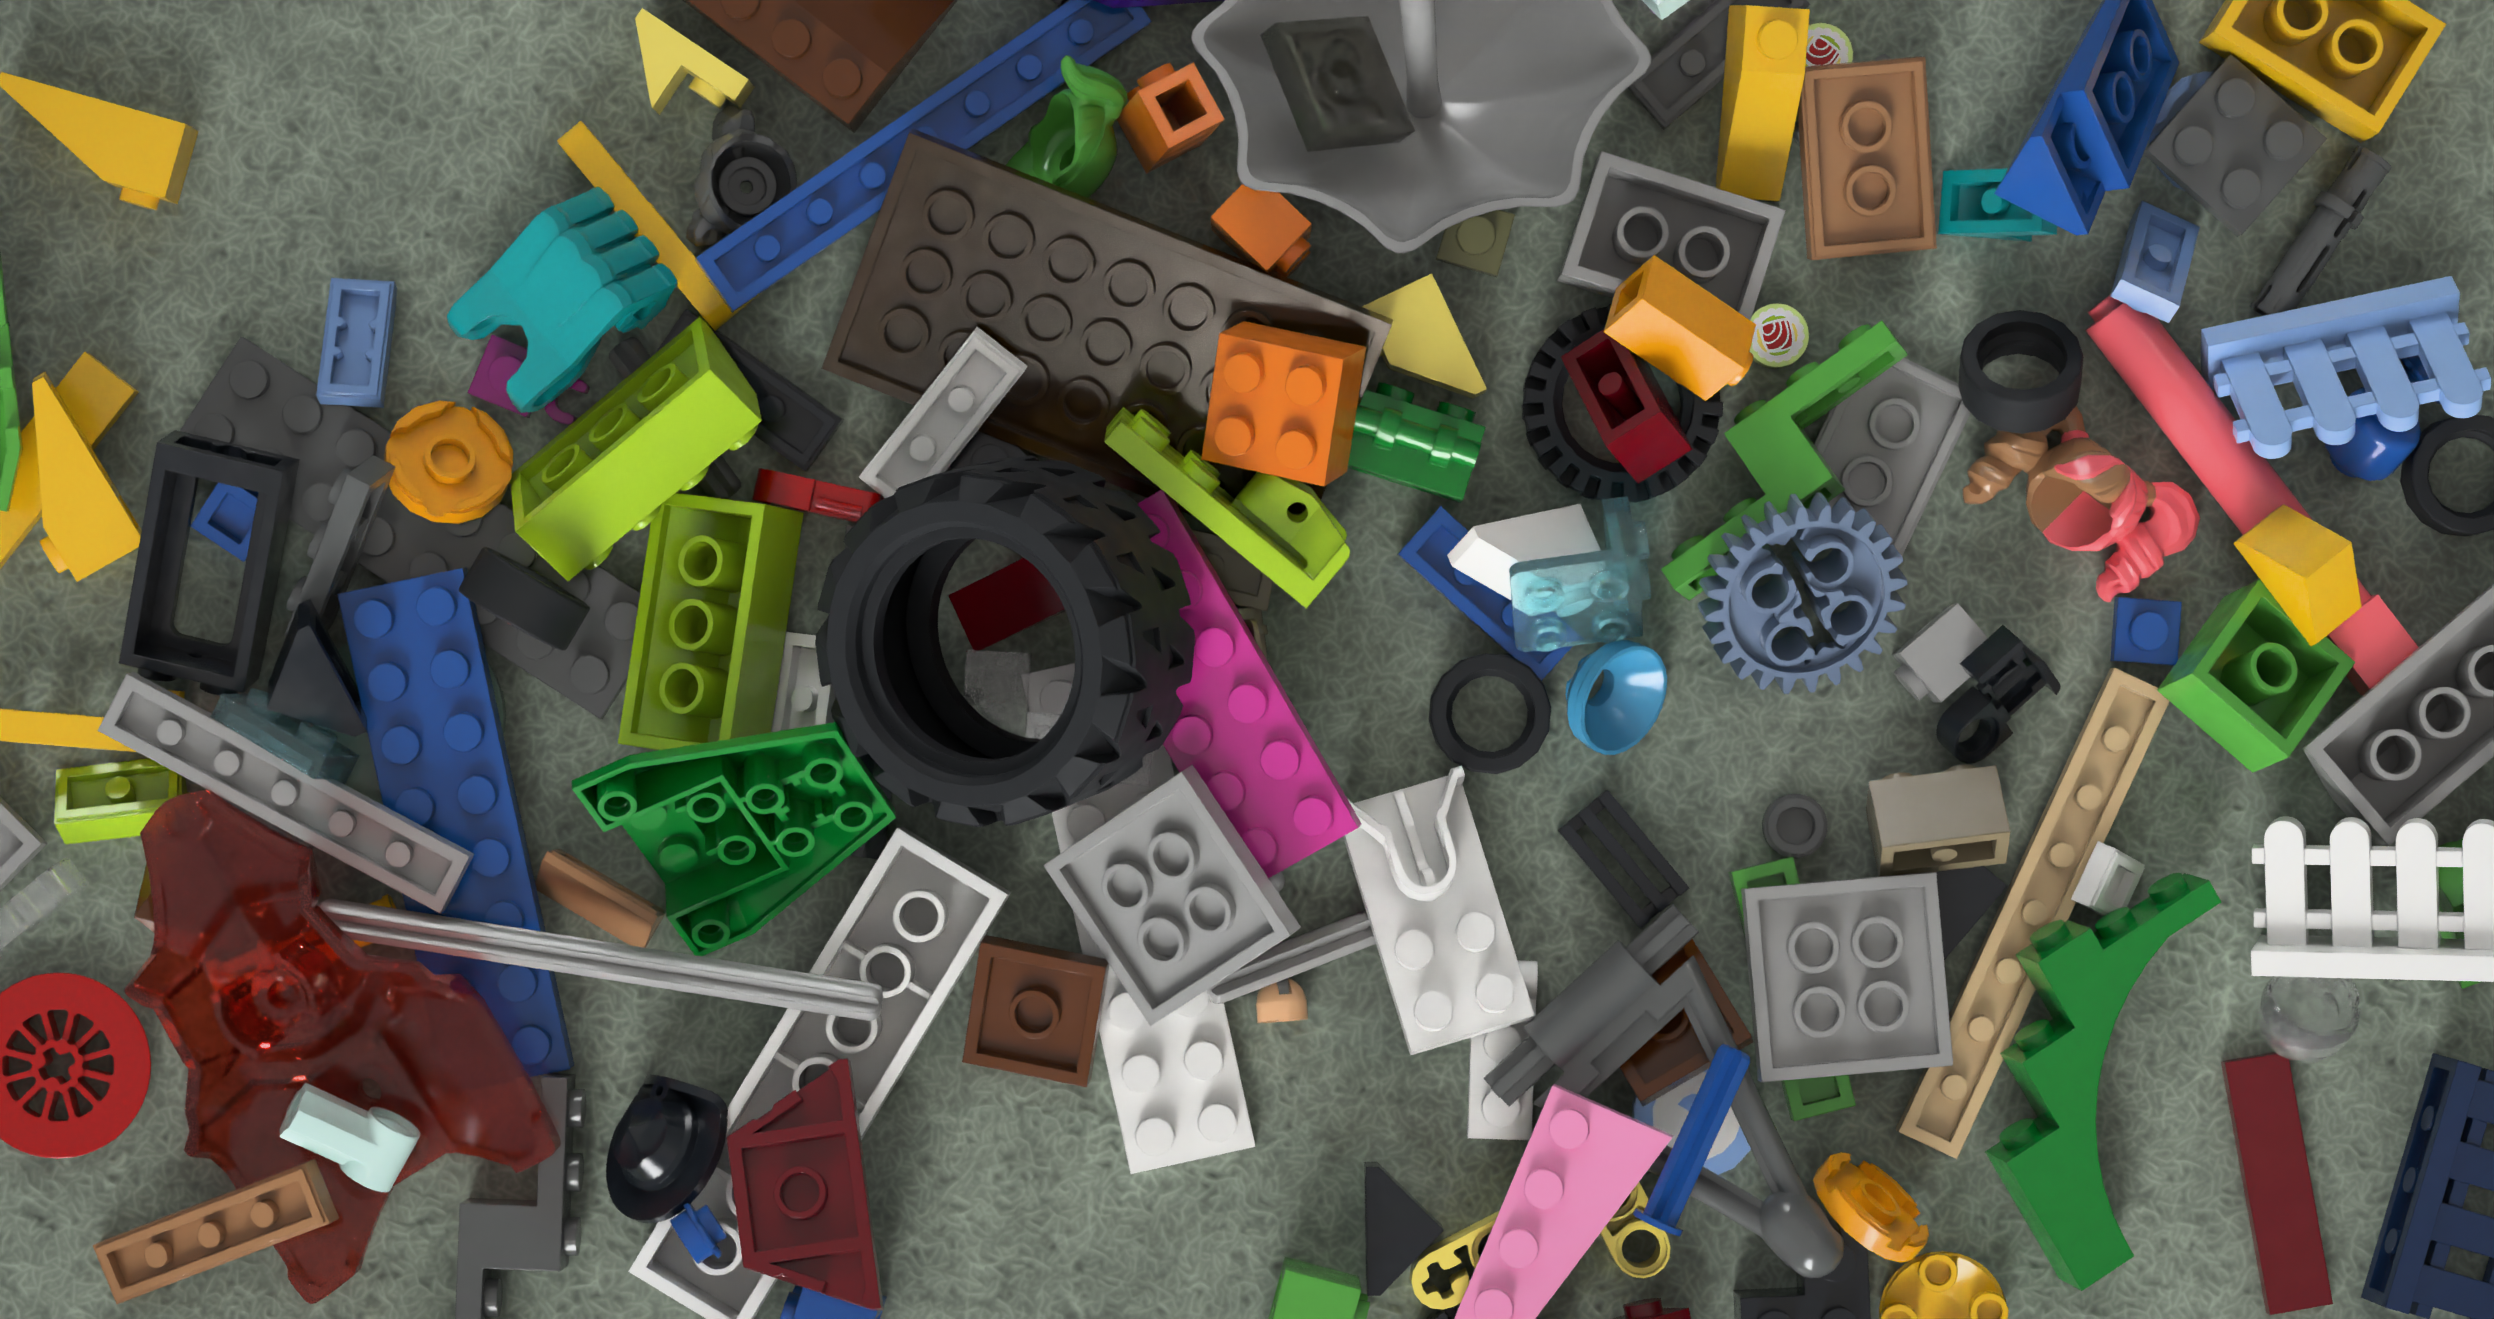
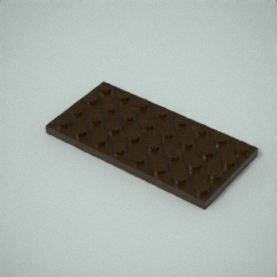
M912 129L906 139L821 369L915 405L974 329L978 327L1027 365L1024 373L978 431L1048 459L1069 462L1102 476L1106 482L1148 498L1161 489L1104 442L1107 426L1123 407L1134 416L1140 409H1143L1170 431L1171 434L1167 437L1170 440L1169 445L1185 457L1190 450L1202 456L1219 333L1246 321L1365 346L1366 353L1358 398V405H1360L1391 329L1393 319L1275 272L1269 271L1266 273L1255 264ZM1208 461L1220 473V476L1217 478L1220 481L1219 486L1234 499L1256 474V471ZM1303 482L1310 486L1317 496L1322 499L1326 486ZM1176 502L1180 511L1192 515L1184 507H1182L1179 503ZM1296 502L1291 504L1288 510L1293 514H1300L1305 510L1306 506Z

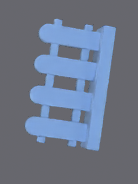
M2452 276L2201 329L2202 377L2212 390H2215L2218 398L2231 396L2240 420L2233 421V435L2236 442L2250 441L2254 452L2268 459L2283 457L2291 450L2292 432L2312 427L2318 439L2323 443L2329 445L2345 444L2354 437L2356 418L2376 414L2381 425L2388 430L2395 432L2410 430L2418 422L2420 404L2440 401L2447 414L2456 418H2469L2481 410L2483 391L2491 389V377L2487 368L2474 370L2463 348V345L2469 344L2470 333L2465 322L2458 323L2460 292ZM2418 355L2429 379L2410 383L2400 359ZM2356 369L2366 393L2347 397L2336 372ZM2293 382L2303 406L2284 410L2274 386Z

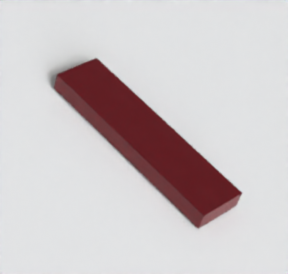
M2282 1050L2221 1061L2266 1313L2274 1315L2333 1304L2288 1051Z

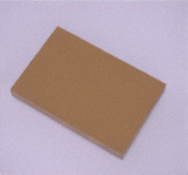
M1916 56L1805 66V76L1798 106V125L1807 259L1820 260L1937 249L1925 57Z

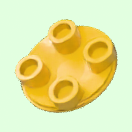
M1938 1251L1926 1253L1909 1260L1891 1276L1881 1296L1879 1319H2008L2009 1310L1999 1283L1987 1268L1976 1260L1960 1253Z

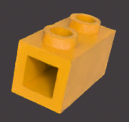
M1653 255L1616 288L1604 333L1668 375L1676 383L1683 385L1707 401L1726 384L1730 386L1736 385L1748 372L1753 362V354L1749 351L1756 324Z

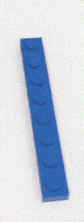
M1069 0L697 256L695 261L733 313L880 211L906 139L912 129L969 150L1066 83L1060 69L1061 60L1064 56L1069 55L1076 63L1090 66L1147 27L1152 21L1142 7L1111 8L1094 0Z

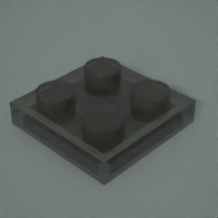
M1369 16L1277 22L1260 35L1307 152L1400 143L1415 131Z

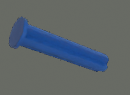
M1722 1044L1718 1047L1644 1211L1635 1208L1633 1213L1635 1217L1665 1232L1681 1236L1683 1230L1677 1227L1676 1224L1749 1067L1750 1056L1747 1053L1730 1045Z

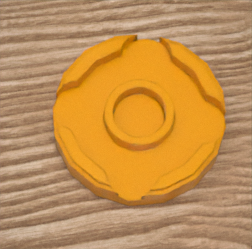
M439 400L415 407L395 424L385 447L384 461L395 466L389 482L392 494L410 512L432 522L460 524L483 517L501 502L512 478L513 449L505 430L488 413L473 406L471 410H468L464 407H456V402Z
M1840 1152L1830 1155L1818 1168L1813 1179L1817 1196L1828 1213L1846 1233L1868 1250L1885 1259L1900 1263L1912 1260L1927 1244L1929 1237L1927 1225L1918 1226L1914 1220L1920 1212L1913 1198L1896 1180L1873 1163L1869 1164L1863 1160L1857 1167L1849 1163L1851 1160V1154Z

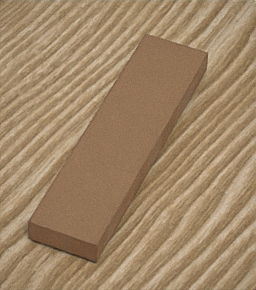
M312 1159L94 1244L93 1248L116 1304L325 1226L339 1219V1216L315 1159Z

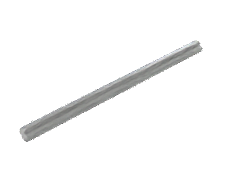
M331 898L320 902L316 913V931L326 936L867 1021L875 1020L882 1008L883 989L879 984Z

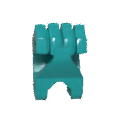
M600 187L592 188L562 203L550 206L537 215L492 268L453 304L447 314L448 324L458 337L470 340L483 339L501 325L522 326L528 339L527 357L518 371L507 381L506 392L511 403L520 413L535 412L544 408L572 386L585 372L600 345L602 336L613 326L623 333L636 327L642 330L665 308L670 295L678 284L672 271L664 264L660 263L653 266L660 254L655 245L646 236L642 235L632 240L638 232V227L633 218L624 210L616 211L610 215L614 209V204L609 195Z

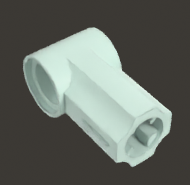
M305 1083L296 1092L287 1108L285 1118L280 1127L281 1138L339 1163L340 1169L352 1180L379 1192H389L421 1136L419 1129L413 1123L393 1111L381 1107H371L367 1111L308 1083Z

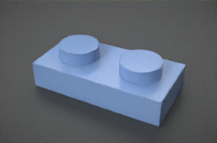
M2141 201L2129 224L2110 297L2127 304L2138 312L2147 313L2169 323L2181 303L2200 227L2147 202Z

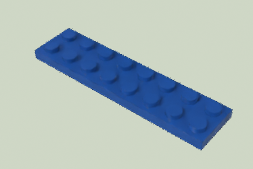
M467 567L337 594L361 706L367 718V733L383 805L474 853L445 911L438 913L402 894L406 910L546 932L476 606L474 602L459 592V587L468 573ZM415 950L446 1094L568 1070L574 1066L554 971Z

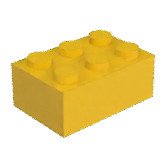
M2225 0L2199 43L2224 59L2232 54L2266 85L2362 143L2379 134L2446 26V23L2408 0Z

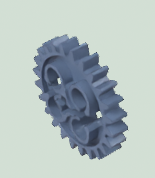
M1816 493L1809 508H1805L1797 495L1791 494L1787 504V511L1779 513L1775 506L1768 501L1764 503V521L1758 524L1754 519L1745 514L1741 517L1746 533L1741 538L1729 533H1724L1721 536L1730 549L1727 556L1709 554L1707 560L1718 576L1700 578L1699 584L1706 595L1710 597L1698 603V609L1705 620L1708 621L1702 628L1710 642L1715 644L1713 648L1724 664L1730 662L1731 667L1741 680L1751 674L1760 689L1764 690L1775 678L1782 692L1789 694L1796 679H1802L1811 693L1816 690L1818 676L1825 673L1835 685H1838L1841 680L1839 667L1847 663L1852 669L1861 672L1863 665L1858 655L1864 649L1879 655L1883 651L1875 639L1878 632H1896L1897 627L1887 615V612L1905 609L1906 604L1899 594L1894 591L1908 585L1906 577L1897 567L1903 562V558L1895 546L1890 544L1893 539L1883 525H1876V521L1865 508L1855 513V510L1846 498L1841 497L1831 509L1823 494ZM1790 538H1792L1800 552L1808 560L1803 559L1798 551L1791 553L1796 569L1806 582L1804 584V591L1811 608L1835 642L1831 641L1829 644L1820 642L1815 649L1812 648L1801 629L1804 630L1808 637L1814 635L1811 623L1800 607L1802 604L1800 593L1794 579L1768 544L1773 546L1776 543L1786 545ZM1832 548L1827 557L1820 561L1812 562L1819 552ZM1773 574L1766 584L1753 587L1762 576ZM1851 600L1846 609L1832 614L1838 605ZM1793 626L1789 633L1782 638L1773 639L1778 631Z

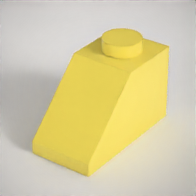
M1432 273L1362 306L1365 309L1393 319L1391 329L1379 356L1383 357L1388 369L1472 399L1486 392L1485 383Z

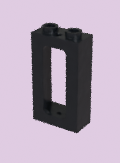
M174 430L157 442L119 664L138 668L137 673L150 680L167 682L174 681L176 677L200 682L201 690L219 696H234L238 692L244 693L259 679L300 459ZM199 478L258 492L233 637L231 642L225 644L184 635L177 631L174 625Z

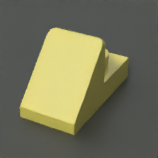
M642 8L635 21L651 106L659 115L688 73L694 77L688 87L714 106L721 108L727 99L739 108L742 107L754 89L753 84L748 78Z

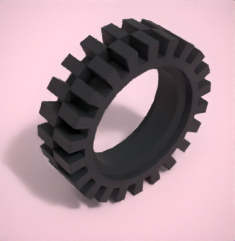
M1609 304L1607 307L1598 309L1594 307L1583 311L1577 317L1567 320L1548 337L1534 357L1525 378L1522 419L1525 421L1526 436L1530 447L1533 446L1539 457L1538 461L1545 470L1548 469L1557 478V482L1566 488L1569 487L1580 493V496L1591 500L1597 499L1611 504L1637 503L1670 491L1689 478L1700 467L1708 456L1707 453L1711 445L1716 441L1719 432L1717 429L1719 419L1723 415V402H1720V390L1705 401L1683 385L1676 383L1681 403L1679 424L1692 450L1639 484L1621 463H1612L1599 459L1584 450L1572 437L1564 419L1562 400L1564 386L1569 373L1561 356L1605 329L1611 304Z

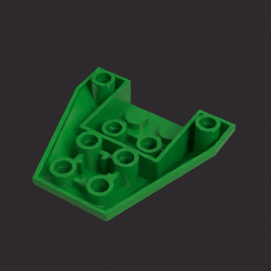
M836 722L633 754L572 780V790L602 831L606 832L622 825L665 883L666 916L696 956H704L756 933L896 818L894 806L860 756L856 757L852 753Z

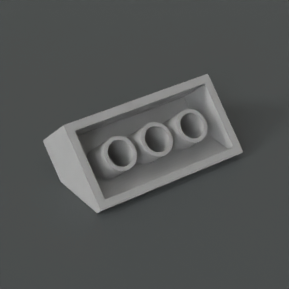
M2494 584L2302 747L2333 801L2347 817L2359 818L2369 826L2372 835V845L2390 846L2396 840L2397 833L2403 823L2413 818L2424 817L2494 757Z

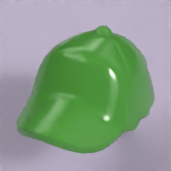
M1066 55L1061 60L1060 69L1070 89L1056 93L1052 97L1045 117L1031 127L1028 134V142L1013 155L1006 166L1090 198L1104 183L1116 161L1118 146L1113 125L1116 119L1120 117L1127 103L1128 96L1122 83L1114 76L1100 69L1078 64L1071 56Z

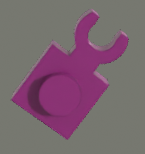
M492 334L467 393L530 418L532 412L520 413L511 403L506 392L507 381L518 371L527 357V348ZM578 379L568 389H575L580 393L588 394L590 387L584 381ZM559 396L544 407L546 413L553 420L561 424L570 425L577 419V417L560 409L558 405Z

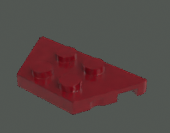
M845 1058L835 1061L828 1066L829 1070L799 1091H792L775 1103L773 1108L758 1119H752L727 1137L743 1267L877 1311L884 1309L852 1067L851 1061Z

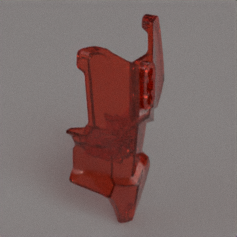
M208 789L191 791L171 798L154 812L140 832L152 893L154 943L150 957L124 988V992L129 998L140 1005L154 1009L182 1062L188 1068L184 1109L189 1127V1134L184 1148L187 1155L214 1161L226 1172L236 1189L312 1159L316 1160L339 1219L273 1245L287 1266L289 1281L306 1302L310 1304L317 1303L361 1269L377 1221L394 1186L446 1153H460L477 1156L508 1165L515 1173H519L544 1161L559 1149L561 1139L526 1070L483 997L461 974L434 975L419 961L367 955L317 905L322 893V887L312 848L299 844L272 830ZM365 1078L375 1080L381 1088L379 1100L378 1098L369 1097L364 1092L363 1081ZM305 1083L367 1111L371 1107H381L393 1111L409 1120L419 1129L421 1136L416 1143V1151L411 1152L389 1192L375 1191L355 1182L340 1169L339 1163L280 1137V1127L285 1118L287 1108L296 1092Z

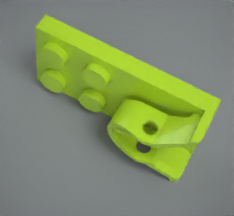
M1123 407L1108 424L1104 442L1307 609L1345 564L1350 555V548L1345 542L1347 537L1345 528L1325 506L1314 490L1301 481L1256 472L1234 499L1219 486L1220 481L1217 478L1220 476V473L1208 461L1201 460L1202 456L1193 450H1190L1185 457L1169 445L1170 440L1167 437L1171 433L1156 418L1143 409H1140L1134 416ZM1298 502L1304 504L1306 508L1300 514H1293L1289 512V506Z

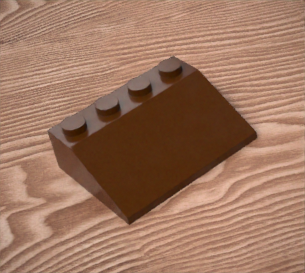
M682 0L853 133L860 127L957 2V0Z

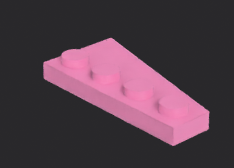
M1554 1084L1454 1319H1536L1674 1135Z

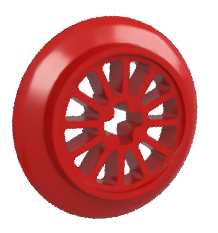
M57 972L35 975L23 979L0 993V1139L22 1152L56 1159L82 1156L94 1152L116 1139L138 1114L145 1100L151 1076V1054L148 1039L133 1009L120 995L106 985L94 979L72 973ZM54 1010H66L68 1012L62 1038L60 1037L54 1017ZM39 1014L42 1017L47 1040L29 1024V1021ZM83 1015L90 1019L94 1025L75 1042L80 1016ZM19 1031L36 1048V1053L13 1046V1041ZM102 1031L110 1044L109 1048L86 1053V1046ZM53 1048L59 1055L71 1053L74 1057L75 1063L68 1068V1073L71 1077L69 1081H66L62 1075L50 1077L47 1073L46 1067L53 1062V1057L50 1053ZM106 1055L113 1056V1073L89 1066V1062L93 1059ZM9 1056L29 1061L32 1064V1068L11 1075L9 1073ZM31 1076L36 1079L35 1084L20 1098L13 1087V1082ZM85 1076L110 1084L104 1098L85 1080ZM46 1088L47 1095L42 1114H39L29 1107V1103ZM75 1088L93 1105V1109L85 1115H82L80 1112ZM60 1093L63 1095L69 1119H56L54 1117Z

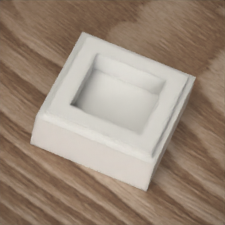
M2097 841L2071 900L2101 916H2105L2116 909L2127 907L2145 869V865L2116 848Z

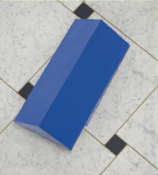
M2103 0L2002 178L1994 193L1995 195L2077 236L2089 233L2105 191L2130 188L2180 63L2152 0Z

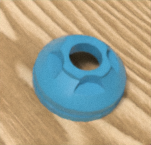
M1616 640L1607 643L1593 653L1583 657L1578 663L1574 676L1566 684L1567 715L1569 726L1574 736L1588 748L1604 755H1616L1636 745L1649 732L1663 707L1667 689V674L1661 657L1653 649L1630 640ZM1603 670L1604 678L1600 690L1593 698L1587 700L1594 682Z

